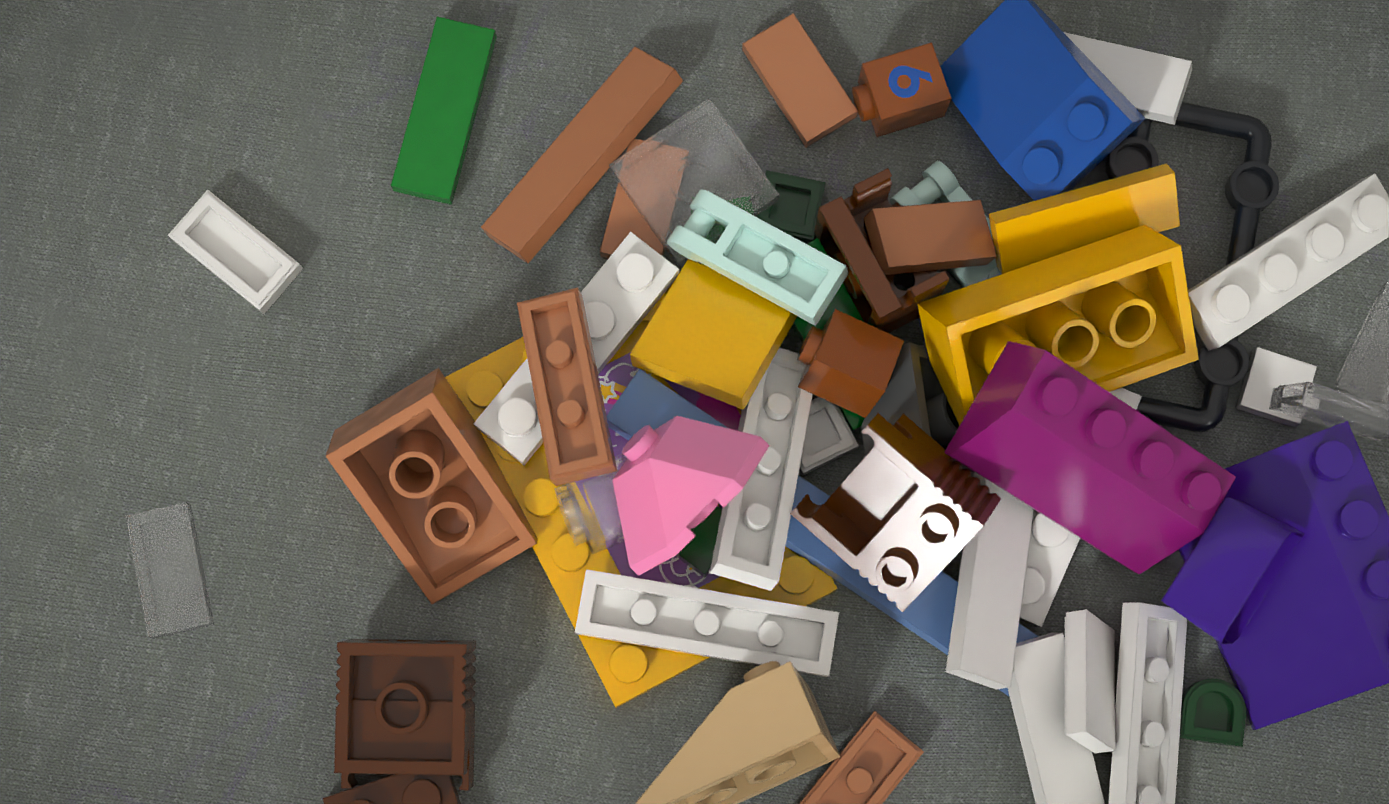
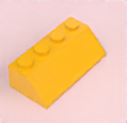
M1147 225L1139 226L917 303L929 361L959 425L1008 341L1047 350L1108 392L1199 360L1181 245Z

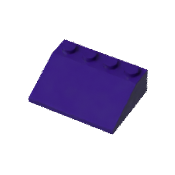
M1348 421L1225 468V470L1236 476L1225 498L1241 500L1304 533H1295L1302 537L1300 543L1241 636L1233 644H1221L1216 640L1233 684L1244 699L1246 715L1252 730L1260 729L1388 684L1389 515ZM1202 535L1178 549L1183 563H1185L1192 550L1196 548Z

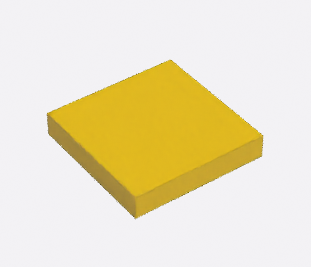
M687 259L631 351L632 366L744 410L797 316L717 271Z

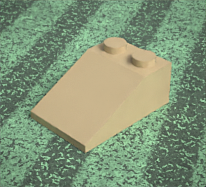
M778 661L767 662L748 671L743 676L745 682L731 688L635 804H739L840 758L841 756L811 688L791 661L781 666Z

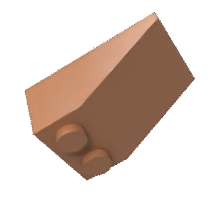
M439 368L335 429L326 453L328 461L431 604L436 603L537 544V537L480 430L473 424L475 422L473 417Z

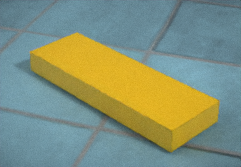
M1166 163L990 213L989 220L992 240L997 254L995 258L997 268L1001 274L1142 225H1147L1157 232L1179 227L1180 220L1175 172Z

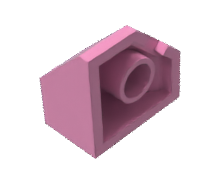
M675 416L655 430L646 425L635 433L622 449V454L627 459L612 480L629 567L639 576L676 556L695 537L691 529L704 521L719 503L725 507L744 488L770 445L761 436L681 416Z

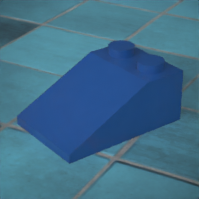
M1004 0L940 66L951 100L997 162L1034 201L1071 191L1146 119L1033 0Z

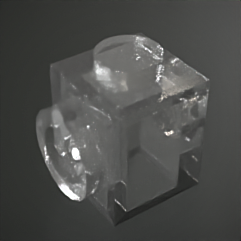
M622 453L615 456L616 472L567 483L554 488L563 519L574 544L579 545L588 542L592 554L624 542L612 481L627 459Z

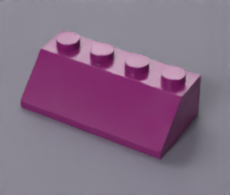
M1011 341L1007 342L944 452L1139 575L1202 535L1236 476L1047 350Z

